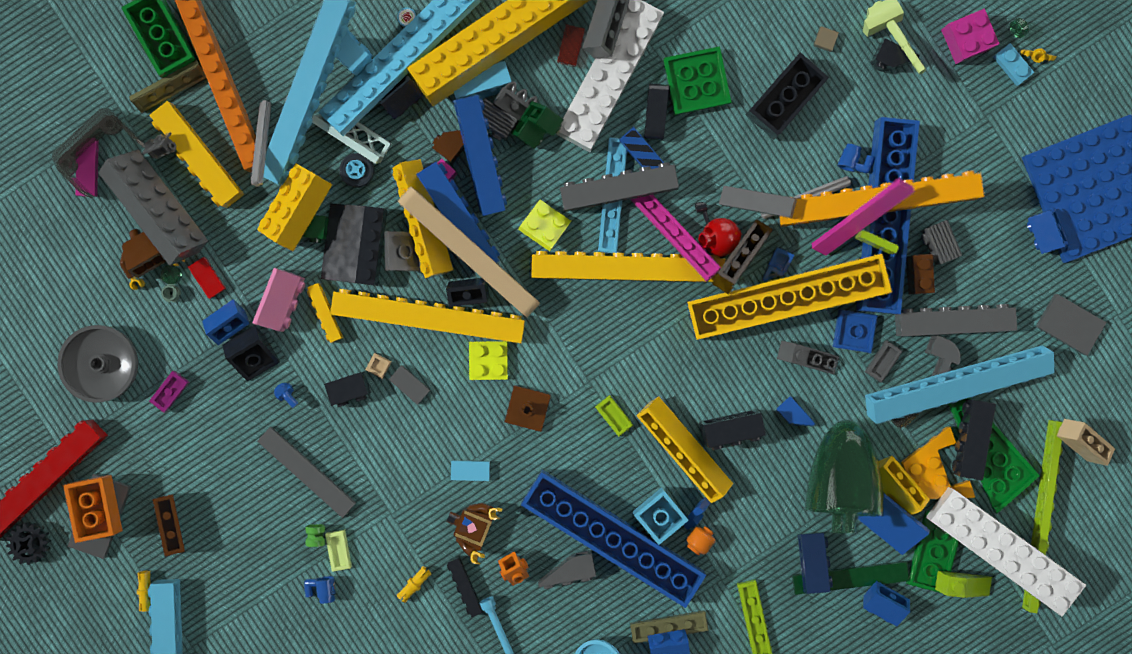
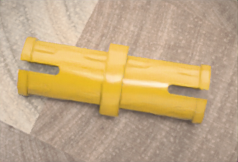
M422 566L413 578H409L408 584L397 594L400 600L403 597L402 602L406 603L415 591L421 589V585L432 575L429 570L426 571V567Z
M147 570L137 573L139 611L142 612L149 611L151 605V598L148 596V589L151 584V571Z

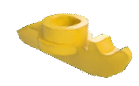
M1042 48L1035 49L1034 51L1024 49L1020 52L1027 57L1031 56L1032 60L1037 63L1044 60L1053 61L1057 57L1046 54V51Z

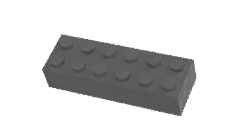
M138 149L105 161L98 173L169 265L198 254L203 249L208 239Z

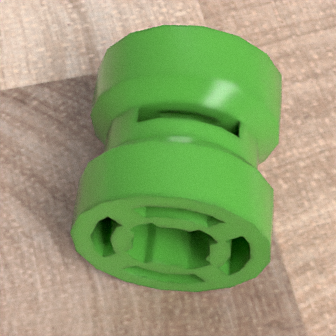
M312 524L305 526V532L307 533L305 545L307 547L324 546L325 538L323 533L325 532V525Z

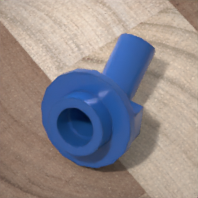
M281 383L275 388L274 395L280 401L285 399L292 408L298 404L291 395L294 391L291 384Z

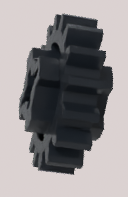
M27 522L17 525L16 529L10 531L12 535L6 538L10 541V544H7L6 547L11 548L8 555L14 554L13 561L20 559L19 564L27 563V565L41 561V558L47 556L45 551L51 549V547L47 546L51 539L46 538L49 532H43L44 526L37 528L38 523L31 524Z

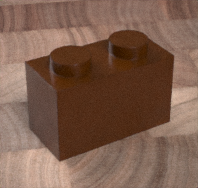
M933 254L907 256L908 295L935 293Z

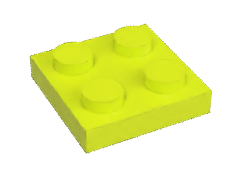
M539 200L518 230L548 251H551L571 223V220L542 200Z
M507 341L469 342V380H508Z

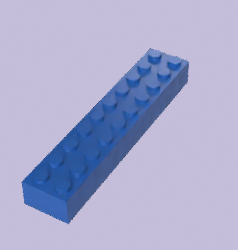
M880 117L874 122L871 152L874 161L869 173L868 186L872 185L873 188L881 187L880 184L893 183L897 179L903 181L913 180L914 183L920 121ZM911 209L886 212L864 228L865 231L896 244L899 248L895 254H888L863 242L861 259L882 254L892 293L857 301L856 311L901 314Z
M543 469L522 500L521 506L684 608L687 607L706 577L704 570L664 545H658L650 536Z

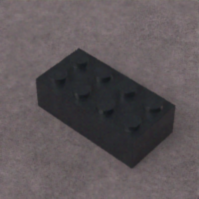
M800 52L746 113V116L774 140L829 77Z

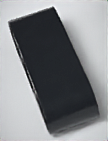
M649 83L644 139H664L669 85Z

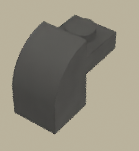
M931 335L924 353L938 358L932 376L951 371V364L959 365L961 357L958 347L952 341L940 336Z

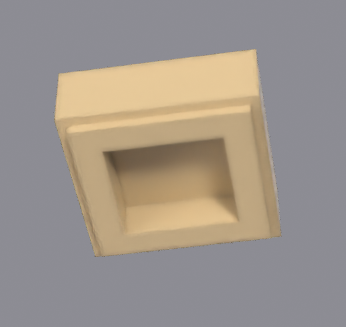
M374 353L366 371L383 379L392 361Z

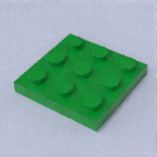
M720 46L663 58L674 116L732 103Z

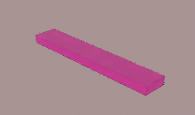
M897 179L814 241L812 249L828 255L914 192L913 186L901 179Z
M654 195L630 199L706 282L719 272L721 267Z

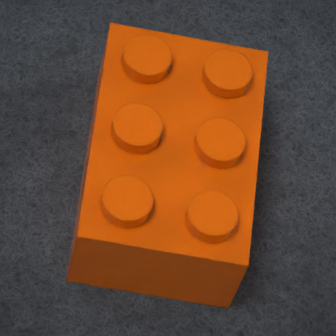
M112 475L63 485L75 543L113 536L123 531Z

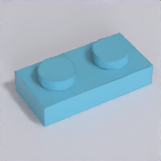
M1011 43L993 56L1016 86L1020 85L1034 73Z

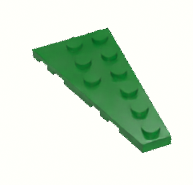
M966 398L958 400L956 403H948L958 429L960 422L963 420L962 406L966 402ZM993 423L983 481H980L994 513L997 514L1040 475Z

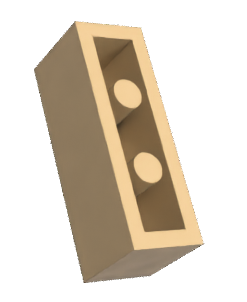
M1064 419L1059 428L1057 437L1086 461L1108 466L1115 448L1086 423Z

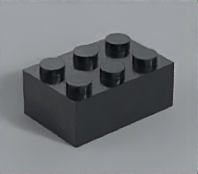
M757 410L699 421L703 442L712 450L722 449L725 444H731V446L741 445L744 440H750V442L762 440V436H766L762 413Z

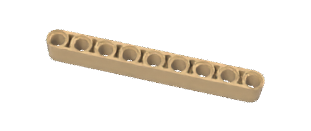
M410 187L398 200L408 212L524 316L528 318L539 306L540 302L413 187Z

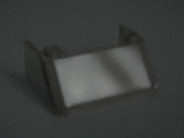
M101 108L54 150L52 160L57 170L81 194L93 198L94 196L73 175L78 169L76 160L105 134L116 135L122 129L142 147L145 143L114 111L109 108Z

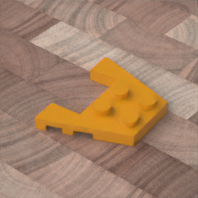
M949 426L945 427L942 432L932 437L923 447L918 448L904 459L901 465L929 499H940L948 487L956 490L965 498H975L969 480L951 486L948 481L938 450L956 444L952 429Z

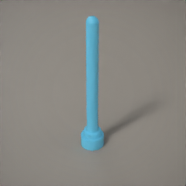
M493 596L479 602L482 611L488 613L505 654H514L495 612L496 602Z

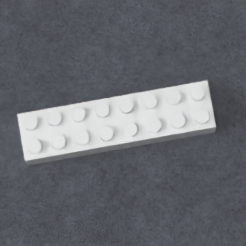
M629 0L612 57L595 58L563 118L564 121L562 122L561 129L557 132L558 136L591 152L664 15L663 11L642 0Z
M950 487L947 488L926 516L931 522L1061 616L1065 614L1086 586Z

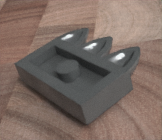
M513 81L502 87L493 104L519 121L532 101L537 103V97H531L526 101V89H522L515 94L516 82Z

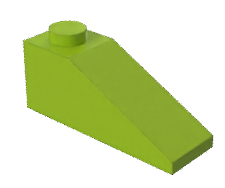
M938 571L935 590L952 597L989 596L992 577Z

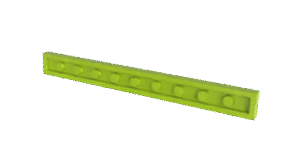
M1048 420L1031 546L1045 556L1046 551L1049 549L1048 535L1052 529L1051 514L1055 508L1053 500L1054 494L1057 492L1056 478L1060 472L1059 457L1063 451L1062 440L1057 437L1063 422ZM1024 590L1022 608L1030 613H1038L1041 601Z

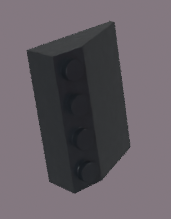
M330 203L321 279L378 286L387 210L369 206Z

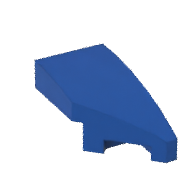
M776 246L762 281L766 282L774 277L784 275L794 254Z
M791 396L776 408L779 414L793 426H815L812 419Z
M706 497L701 499L688 515L689 521L684 524L687 530L699 523L704 516L702 513L711 504Z

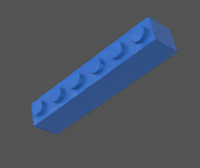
M479 95L453 100L480 215L485 216L505 211L507 200L505 194H502L500 189L503 184L501 176H497L496 168H498L497 158L492 155L491 151L494 145L492 138L488 137L487 134L489 123L487 118L483 117L482 110H485L483 99H479Z
M436 161L417 173L418 178L440 212L496 263L499 262L498 256L500 254L494 245L491 247L487 242L490 238L484 229L480 231L477 226L479 220L474 213L470 214L467 207L469 205L463 196L459 197L456 193L458 187L453 179L451 181L447 179L445 174L448 172L442 163L438 164Z

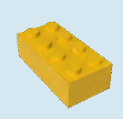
M295 163L284 184L280 187L274 201L270 204L266 215L260 221L257 230L275 243L294 251L332 184Z

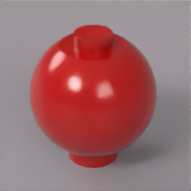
M716 218L705 226L703 233L699 234L698 241L701 247L706 248L709 253L715 256H727L740 243L741 231L730 219Z

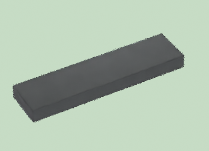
M723 186L719 204L721 206L792 219L797 199Z

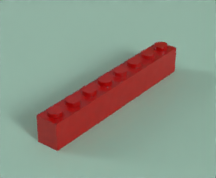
M93 419L78 422L74 426L75 430L71 434H66L60 440L62 443L59 446L51 448L46 453L48 456L44 460L35 463L32 467L33 470L18 480L20 483L16 487L13 486L5 492L6 496L2 500L0 499V539L108 436Z

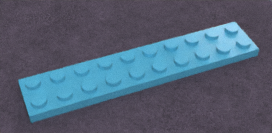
M432 0L372 59L371 63L365 66V69L357 77L355 76L318 113L344 137L409 73L407 67L427 55L481 1Z

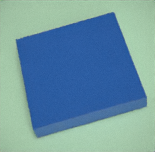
M838 310L832 347L872 353L878 316Z

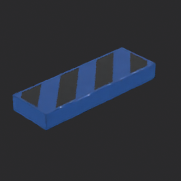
M634 127L619 139L620 143L641 167L651 166V169L659 168L658 165L664 163Z

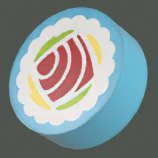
M403 8L398 12L397 19L399 24L405 28L417 15L413 9Z

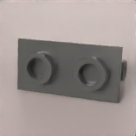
M172 133L160 134L155 139H149L143 146L145 149L142 155L148 153L152 158L158 159L174 152L176 144L169 139Z

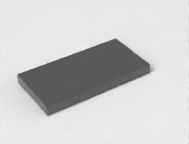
M95 473L92 478L101 477L102 475ZM113 480L121 518L132 486ZM72 532L68 547L105 559L114 535L75 543Z

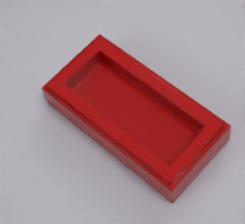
M202 257L188 267L208 299L214 298L227 289L206 257Z

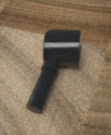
M704 202L695 203L696 213H702L706 224H708L710 219L707 213V205Z

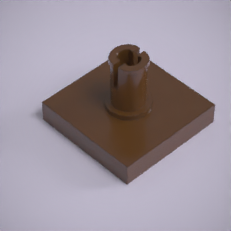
M514 385L505 423L541 432L551 394Z

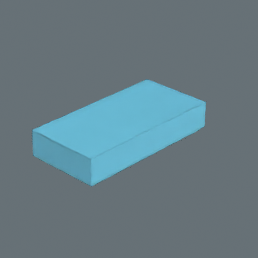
M452 460L451 480L489 481L490 461Z

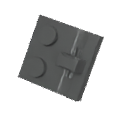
M385 232V271L421 272L420 260L415 252V243L410 232Z

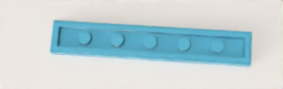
M609 137L605 175L613 174L614 177L621 175L620 172L625 171L627 150L620 143V138ZM622 201L602 205L598 252L617 253Z

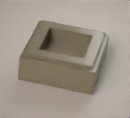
M821 26L813 46L831 52L839 32Z

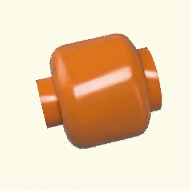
M706 526L704 528L695 527L687 537V547L697 555L707 554L715 544V539L712 536L714 532Z

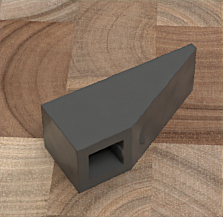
M781 341L777 359L834 375L839 356L799 344Z
M591 550L572 553L539 580V587L549 589L559 583L570 585L575 580L581 579L582 582L592 580V577H596Z

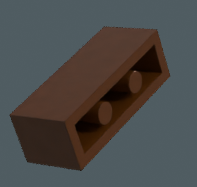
M173 494L153 498L164 555L169 556L185 552Z

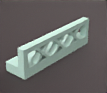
M320 114L314 115L312 118V123L375 164L381 163L392 144L360 122L356 124L359 129H356L354 126L343 137ZM357 131H365L368 141L361 142L358 140ZM380 141L385 144L381 153L374 150L373 142Z

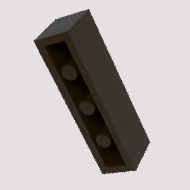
M756 219L719 270L712 284L729 295L765 244L773 229Z

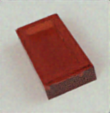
M566 24L557 63L576 67L585 31L584 28Z

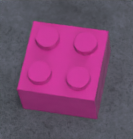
M985 8L953 21L941 29L955 64L987 52L999 45Z

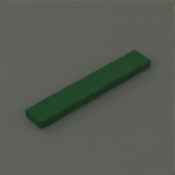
M906 561L828 570V574L832 577L833 587L830 588V591L872 586L876 581L881 584L909 581ZM792 574L794 594H806L803 592L802 574Z

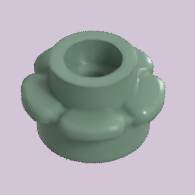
M168 284L161 291V295L166 302H176L181 294L180 288L176 287L175 284Z

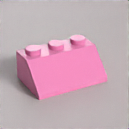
M274 268L253 323L276 331L288 329L291 323L290 315L292 311L296 310L298 305L297 297L304 290L305 278L282 269Z

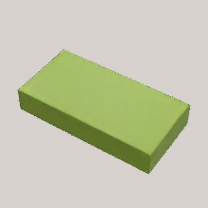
M865 230L858 232L855 239L888 254H895L899 248L898 245Z
M610 395L595 406L618 437L633 426L632 422Z

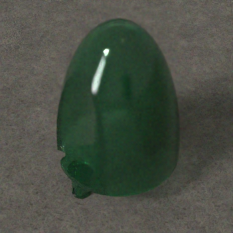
M852 420L839 421L827 431L818 446L808 479L805 511L831 514V533H856V516H884L883 486L876 452L865 430Z

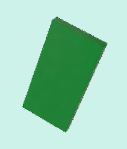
M925 510L922 524L930 532L916 544L908 574L909 581H906V583L941 593L935 590L938 571L951 572L959 541L927 519L926 516L930 511Z

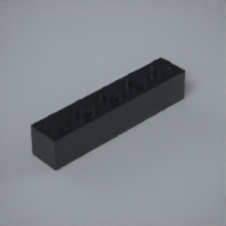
M460 556L448 560L447 568L452 572V580L457 584V591L462 595L461 600L467 606L466 611L468 615H471L472 618L483 613L479 604L480 601Z

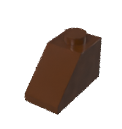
M460 130L443 132L432 143L434 145L432 147L433 150L451 164L455 162L464 150Z

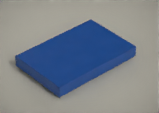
M883 494L858 516L859 521L901 555L905 554L930 532L927 527L886 494Z

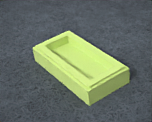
M345 530L326 533L325 537L332 572L350 569L352 564Z

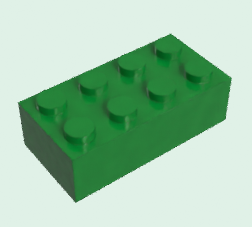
M134 0L121 7L158 76L164 78L196 60L200 63L166 0Z

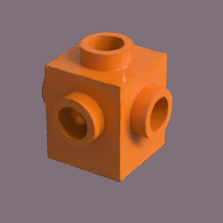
M515 551L498 560L502 578L504 581L508 580L512 586L521 583L529 577L526 570L529 566L524 558L520 559Z

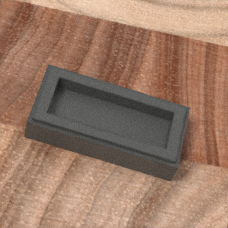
M885 340L864 372L882 383L903 351Z
M403 365L389 379L417 405L430 392V389Z

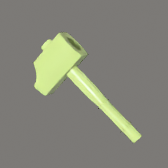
M897 0L876 2L867 10V19L864 20L863 26L864 34L869 37L888 28L913 64L912 66L915 67L919 74L926 71L925 67L897 25L898 22L902 21L904 15Z

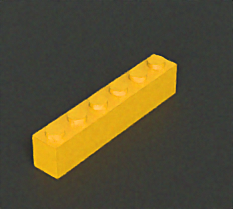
M166 101L149 115L153 119L152 125L158 131H162L164 135L169 132L172 133L169 139L176 144V155L181 161H186L189 165L187 167L189 172L201 180L199 184L206 192L209 191L213 197L211 199L218 207L228 208L245 195L174 104Z
M421 159L401 162L393 167V177L397 182L400 198L410 187H413L434 206L433 199L417 176V173L423 170ZM404 208V215L408 219L410 226L409 232L413 237L415 252L419 257L420 269L425 279L452 271L453 267L446 245Z
M659 396L649 402L636 415L710 503L724 497L734 483Z

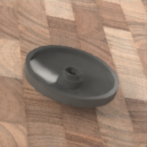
M104 325L87 326L71 334L62 345L58 355V373L65 388L75 397L87 402H107L120 397L131 387L138 371V356L131 340L121 331Z

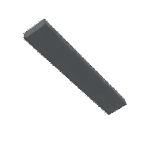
M272 426L257 441L342 518L356 504L351 497Z

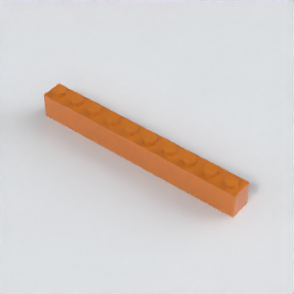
M175 0L244 170L251 173L256 134L201 0Z

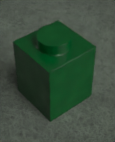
M314 215L304 232V237L310 238L309 242L321 243V240H326L329 217Z

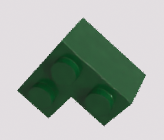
M532 101L511 134L527 146L535 149L542 143L545 133L554 136L561 129L564 119L547 106Z

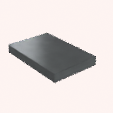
M1054 294L1035 327L1079 353L1088 356L1107 322L1064 297Z

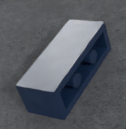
M824 533L797 535L803 592L806 594L830 592L833 582L832 577L828 574L830 558L826 556V548H828L827 537H824Z

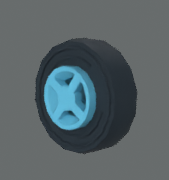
M352 153L346 156L339 167L342 180L354 188L368 185L374 176L372 161L360 153Z

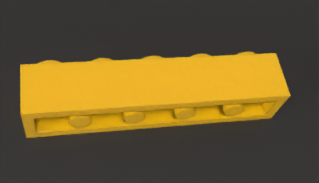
M321 283L307 287V294L312 299L313 308H316L317 318L322 322L321 327L326 332L327 341L333 343L342 339L343 335L335 316L330 315L331 307Z

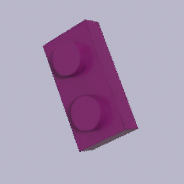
M172 371L149 402L163 413H166L190 382L178 372Z

